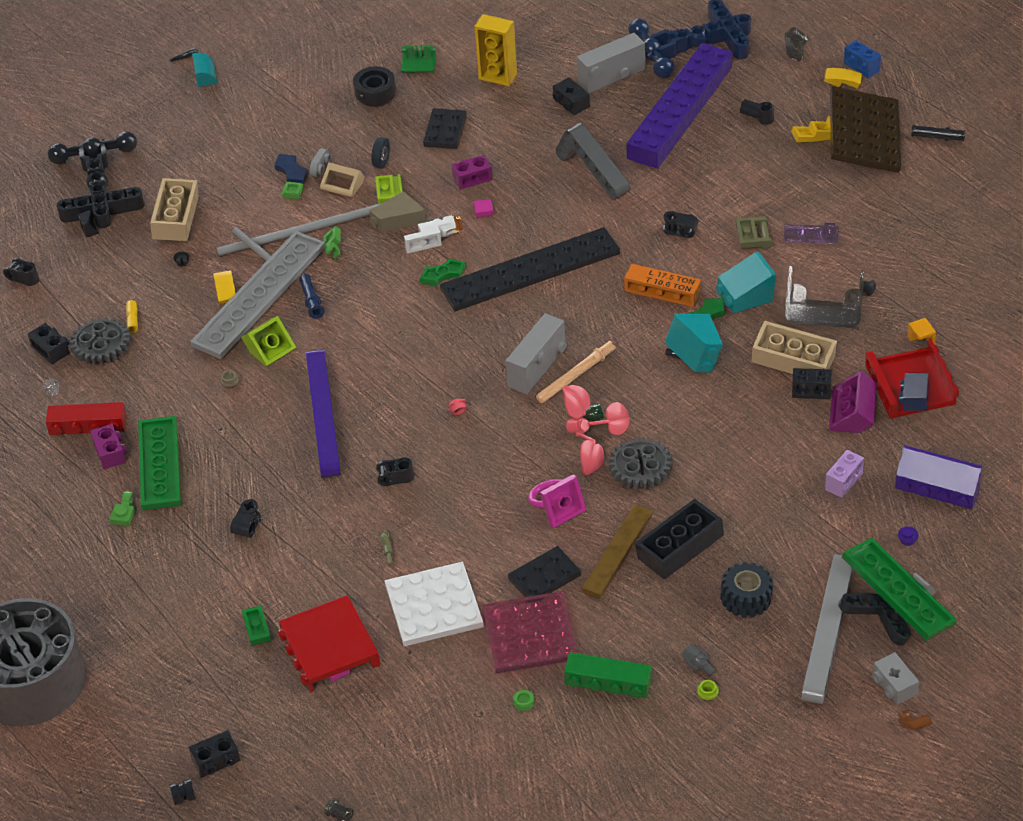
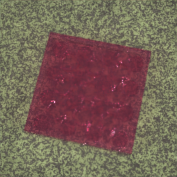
M563 591L482 604L496 674L567 662L569 652L577 653Z

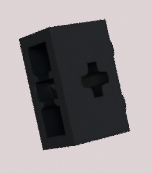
M568 77L553 85V99L571 114L576 115L590 107V94Z

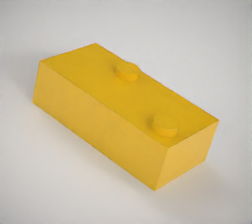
M482 14L474 26L479 79L510 86L517 76L514 21Z

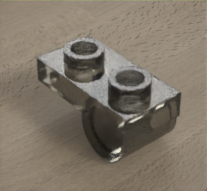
M791 27L784 34L786 53L789 58L800 62L804 58L803 46L808 40V35L795 27Z

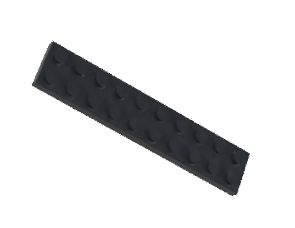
M605 227L441 283L440 290L454 312L619 255L620 248Z

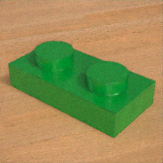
M262 606L241 610L251 646L271 641Z

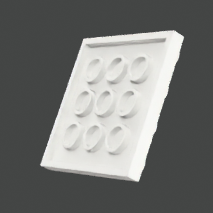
M463 562L384 580L404 647L484 627Z

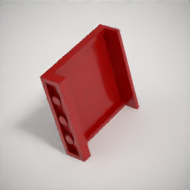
M928 339L927 348L876 358L873 351L866 352L865 367L870 378L877 383L876 391L890 419L924 412V410L904 411L903 404L899 403V393L903 392L901 391L900 384L901 380L905 378V373H928L929 392L926 411L956 405L957 396H959L958 387L953 384L952 375L950 372H947L945 361L943 358H940L937 345H934L932 339Z
M348 595L279 621L280 629L278 630L280 640L286 642L285 649L288 656H293L294 668L296 671L300 670L301 682L303 686H308L310 692H314L313 683L369 662L372 668L380 666L379 653Z

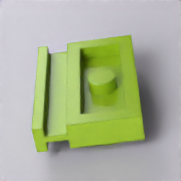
M400 174L394 177L393 175L375 176L378 204L402 192Z

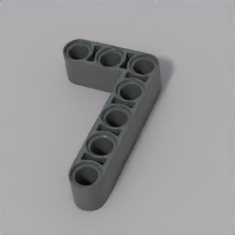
M578 123L564 132L556 147V154L560 160L565 161L577 154L612 199H616L630 190L629 183L582 123Z

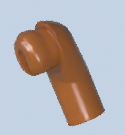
M907 710L899 713L900 724L912 730L931 725L929 715L913 718Z

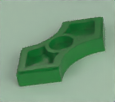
M448 259L442 265L427 266L419 278L420 283L437 287L444 280L461 277L467 264L463 261Z
M723 298L704 299V304L700 309L687 314H710L712 320L723 317Z

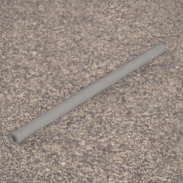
M380 204L251 239L256 244L263 245L289 238L295 231L301 233L315 231L370 216L369 210ZM243 241L216 249L218 256H222L250 247Z

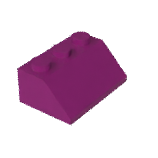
M863 371L857 372L833 387L829 430L860 433L865 429H869L874 424L877 383Z

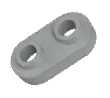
M322 148L318 150L310 165V176L320 177L324 173L326 165L331 161L329 150Z

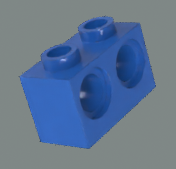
M855 40L844 47V64L862 73L863 76L870 78L880 71L881 55Z

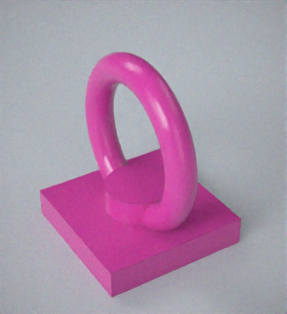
M573 474L565 479L544 481L536 485L528 495V501L532 506L545 508L549 525L553 528L586 511L578 479ZM539 493L541 494L542 501L536 499Z

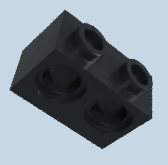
M43 323L27 333L31 347L52 365L70 354L67 338L58 334L57 330L54 327H50L47 323Z
M793 368L792 398L830 399L832 370Z
M228 730L188 747L191 760L201 778L240 761L238 748Z

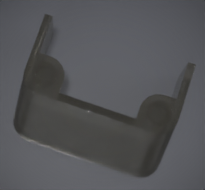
M794 265L789 266L785 311L786 319L789 322L853 328L859 324L863 301L864 270L860 272L859 289L852 288L847 290L844 295V302L807 300L806 288L801 284H793Z

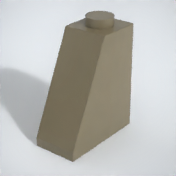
M404 191L369 210V221L380 232L415 226L426 222L425 209Z

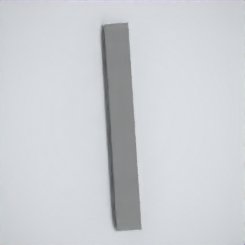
M834 554L803 685L802 701L818 704L824 703L844 614L838 607V603L841 597L849 592L853 568L841 558L842 555Z

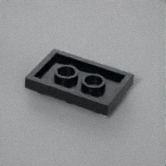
M433 108L423 140L424 147L458 149L467 116L466 110Z
M558 546L508 573V579L531 604L581 576V570Z

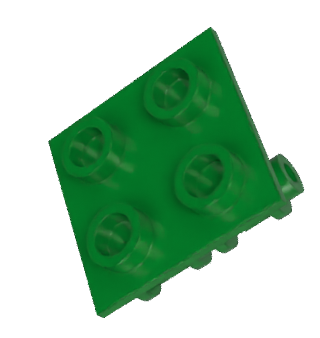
M414 45L402 47L401 72H434L435 46L423 45L422 48V45H420V50H418L417 45H415V50Z

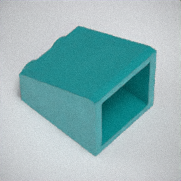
M758 251L718 276L716 292L723 298L725 305L734 314L773 302L776 274Z
M674 314L665 344L694 372H713L723 343L710 314Z

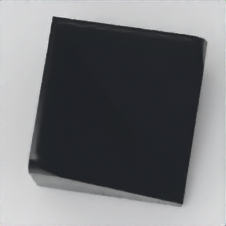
M91 211L79 214L80 226L85 236L88 238L99 234L93 222Z

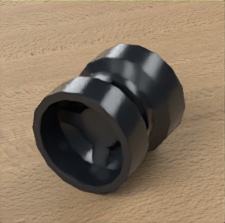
M191 779L184 780L182 784H169L174 805L181 804L186 799L188 801L196 800Z

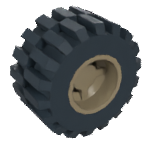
M743 562V564H734V567L730 566L724 572L721 582L720 600H722L723 607L726 606V610L728 612L732 611L733 615L738 616L740 614L744 618H746V615H750L751 618L755 617L756 613L758 615L763 614V610L766 611L772 599L773 578L769 576V571H764V567L761 565L756 566V563L747 564V562Z

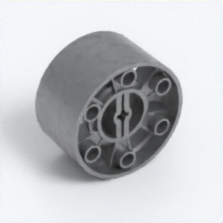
M23 598L3 602L0 604V723L12 726H29L46 722L67 710L76 701L85 683V666L73 624L69 616L61 608L44 600Z

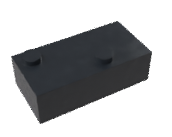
M694 498L635 542L637 559L665 580L724 535L722 519Z

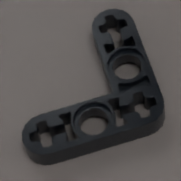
M846 593L841 597L838 603L841 611L846 614H877L890 640L894 644L902 646L907 643L911 634L904 619L879 594Z

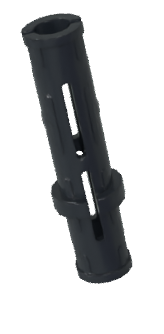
M913 125L911 136L944 139V141H964L965 130L950 129V127L944 129Z

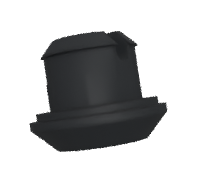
M180 251L173 256V259L178 266H186L189 254Z
M864 280L860 285L861 292H866L867 296L872 295L876 288L874 280L870 282Z

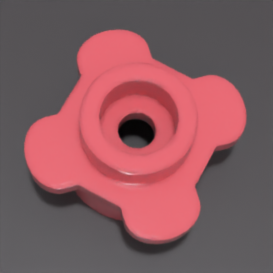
M454 399L448 404L450 407L448 411L452 412L453 415L464 413L467 410V405L465 404L467 400Z

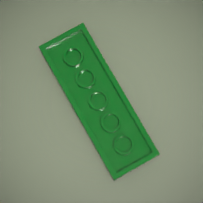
M169 416L138 420L142 511L181 506L177 417Z
M873 538L843 553L841 558L926 641L955 625L957 619Z

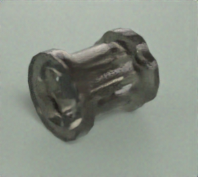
M333 798L326 805L324 813L338 821H350L354 811L340 804L337 798Z

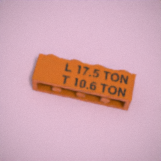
M631 264L624 277V290L634 294L694 307L701 294V279Z

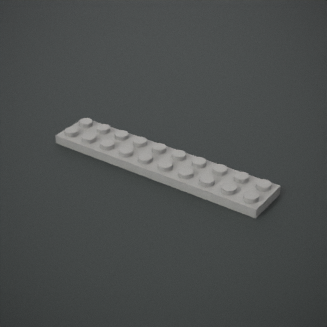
M295 231L190 341L191 347L222 359L241 339V336L255 324L324 250L325 242Z

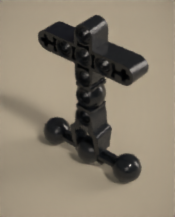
M123 131L118 134L116 139L105 141V139L99 140L95 137H89L83 143H78V146L66 147V145L61 143H55L48 148L47 156L52 163L61 165L68 160V157L80 155L82 169L88 172L86 184L90 189L91 195L60 200L56 205L60 221L64 223L79 221V214L91 211L92 218H95L97 227L107 228L112 222L111 215L136 211L144 207L143 194L139 187L108 192L106 189L108 178L104 171L109 166L106 150L118 148L126 153L133 151L137 145V139L133 133Z

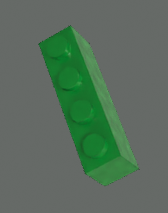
M569 652L564 669L565 685L647 698L652 682V665Z

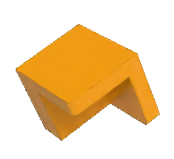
M923 318L908 324L907 337L910 341L925 338L927 341L932 339L935 345L936 331L928 320Z

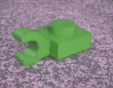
M336 226L324 235L323 240L325 242L324 249H326V254L332 252L334 259L340 255V250L337 246L341 241V229Z
M125 491L122 496V503L115 504L109 518L111 524L130 526L135 514L134 499L131 498L132 492Z

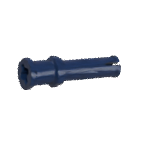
M302 274L299 281L306 297L305 305L309 308L308 314L314 319L320 318L325 313L324 307L321 306V299L315 293L310 275Z

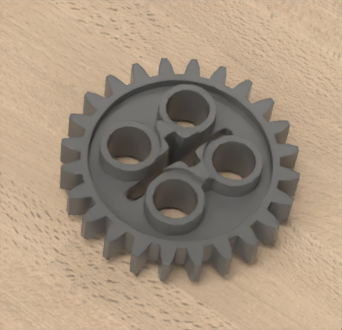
M98 317L97 321L91 319V323L84 321L85 326L78 325L79 330H74V335H71L70 345L72 353L75 354L76 358L79 357L80 361L85 360L86 364L92 361L93 365L97 361H100V364L103 365L105 360L110 363L111 358L117 360V355L123 356L122 351H128L127 346H130L131 340L126 324H121V320L115 322V318L108 320V317H105L104 320Z
M635 437L633 442L630 439H627V444L620 442V447L615 446V451H611V457H609L611 476L615 477L616 482L621 481V486L628 484V489L635 486L636 490H638L642 486L646 490L648 485L651 488H654V483L661 485V480L666 481L667 475H670L672 470L670 450H666L665 445L660 446V441L653 443V438L646 441L645 437H643L639 441ZM637 452H640L641 454V463L644 475H641L640 472V463Z

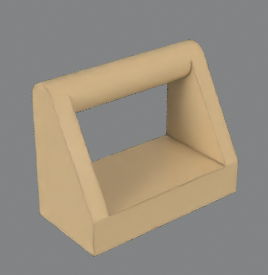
M328 163L320 189L353 197L362 185L365 176L360 170ZM334 176L353 180L350 189L337 187L329 183Z

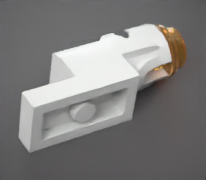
M449 215L418 224V233L404 236L407 254L442 246L441 238L451 236L463 230L460 216Z

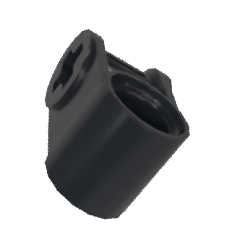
M668 211L664 214L665 224L663 232L665 234L684 238H692L698 225L697 217L675 211Z
M14 258L12 264L3 270V274L8 280L22 283L26 286H33L39 281L35 264L19 258Z
M407 457L383 460L376 465V470L379 472L377 482L381 486L409 483L415 477L412 461Z
M248 499L242 502L231 522L230 532L232 534L248 538L254 535L255 529L261 520V515L257 511L258 503L255 500Z

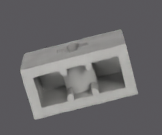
M896 653L874 662L872 673L874 681L882 686L886 696L892 699L896 705L918 695L919 680Z

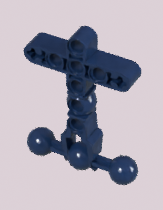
M710 0L708 2V18L711 22L702 24V27L694 26L690 30L688 28L674 31L662 30L649 37L648 23L643 19H635L629 24L628 30L629 34L635 33L645 43V57L654 61V74L660 78H667L674 71L673 62L669 58L675 57L680 52L692 49L693 46L699 47L701 43L709 45L724 41L735 58H747L749 55V39L746 36L751 32V16L748 14L732 16L721 0Z

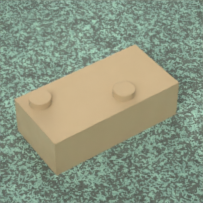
M162 178L150 222L152 239L188 240L199 197L197 180Z
M764 321L752 347L751 362L793 374V368L829 370L835 358L837 341Z

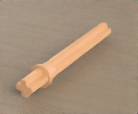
M608 341L599 349L595 348L593 353L538 393L536 399L540 403L547 401L559 392L563 386L570 384L598 362H603L605 357L616 349L615 345Z

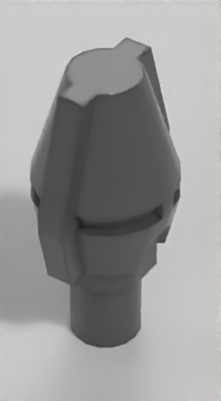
M690 645L682 652L691 668L696 671L698 669L704 670L709 676L715 673L716 670L709 665V657L704 650Z

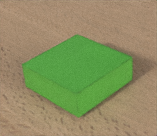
M286 182L282 191V198L299 200L304 189L303 184Z

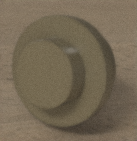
M226 370L221 374L220 383L224 387H233L239 382V377L233 370Z

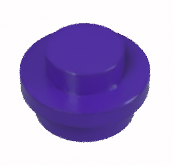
M903 527L898 532V538L903 545H913L918 540V531L913 527Z

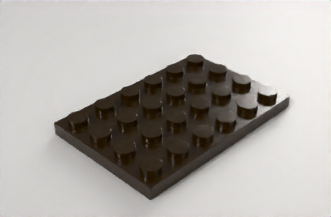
M832 86L830 89L831 159L899 173L901 169L898 99Z

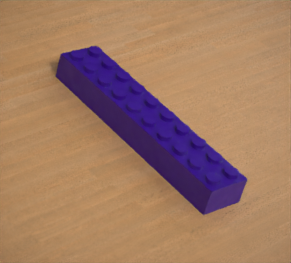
M701 43L626 143L628 160L657 169L660 167L731 70V51Z

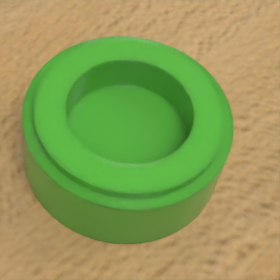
M528 690L516 692L513 696L514 707L519 711L532 709L534 706V695Z

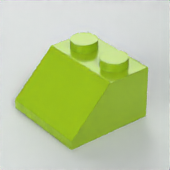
M278 316L267 320L241 336L249 352L265 366H268L296 348Z

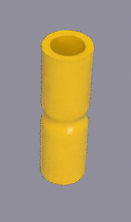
M130 300L126 303L127 328L129 333H136L138 331L137 302Z

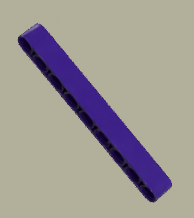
M324 349L306 352L321 478L340 476Z

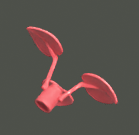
M576 385L563 386L565 408L568 415L572 417V419L567 421L566 428L570 434H576L577 437L580 436L586 439L581 445L580 458L583 475H589L603 465L604 451L600 444H595V439L582 433H585L591 425L608 423V430L611 434H623L630 423L629 413L621 403L614 402L606 409L607 420L588 422L585 418H582L586 415L585 410L590 407V397L587 391Z

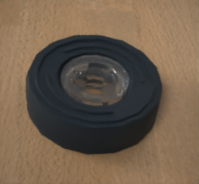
M377 137L373 144L371 162L375 168H384L387 164L390 153L388 138Z

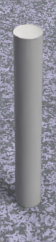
M235 227L232 230V233L265 261L271 257L239 228Z

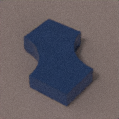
M279 154L274 165L275 170L284 173L287 176V182L302 183L304 185L308 169L300 167L296 163L295 155Z

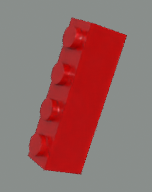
M124 402L51 405L47 409L46 426L49 435L91 433L90 431L111 424H113L115 431L125 432L126 411Z

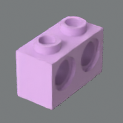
M846 450L826 473L825 490L843 498L863 474L864 457Z

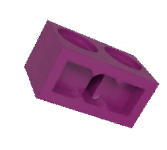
M485 155L453 163L452 175L458 188L461 190L492 181V167Z
M113 424L90 431L103 470L126 463L124 455L127 454L124 443L120 444L122 439L119 430L115 431Z

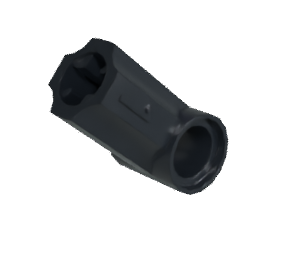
M746 99L742 101L740 113L758 118L759 122L763 125L773 123L774 110L772 103L762 102L759 104Z

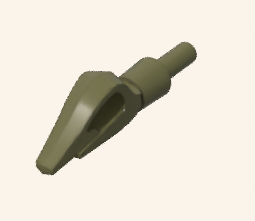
M383 530L380 540L384 548V556L387 557L388 565L391 566L393 565L391 540L387 530Z

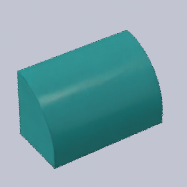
M192 53L198 87L218 84L213 59L205 53Z

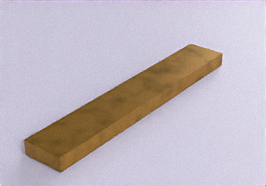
M634 504L582 587L583 593L601 599L652 517L653 510Z

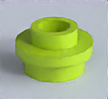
M712 680L702 681L697 688L698 696L704 700L716 698L719 692L718 686Z

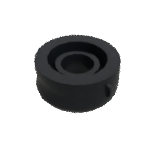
M372 66L357 72L353 78L356 99L362 104L371 107L382 106L391 101L396 92L395 76L392 71L384 67Z

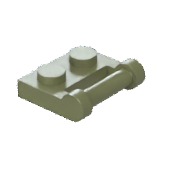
M767 217L736 219L740 248L763 247L768 249L773 246L772 239L769 237ZM755 226L760 227L762 233L761 238H758Z

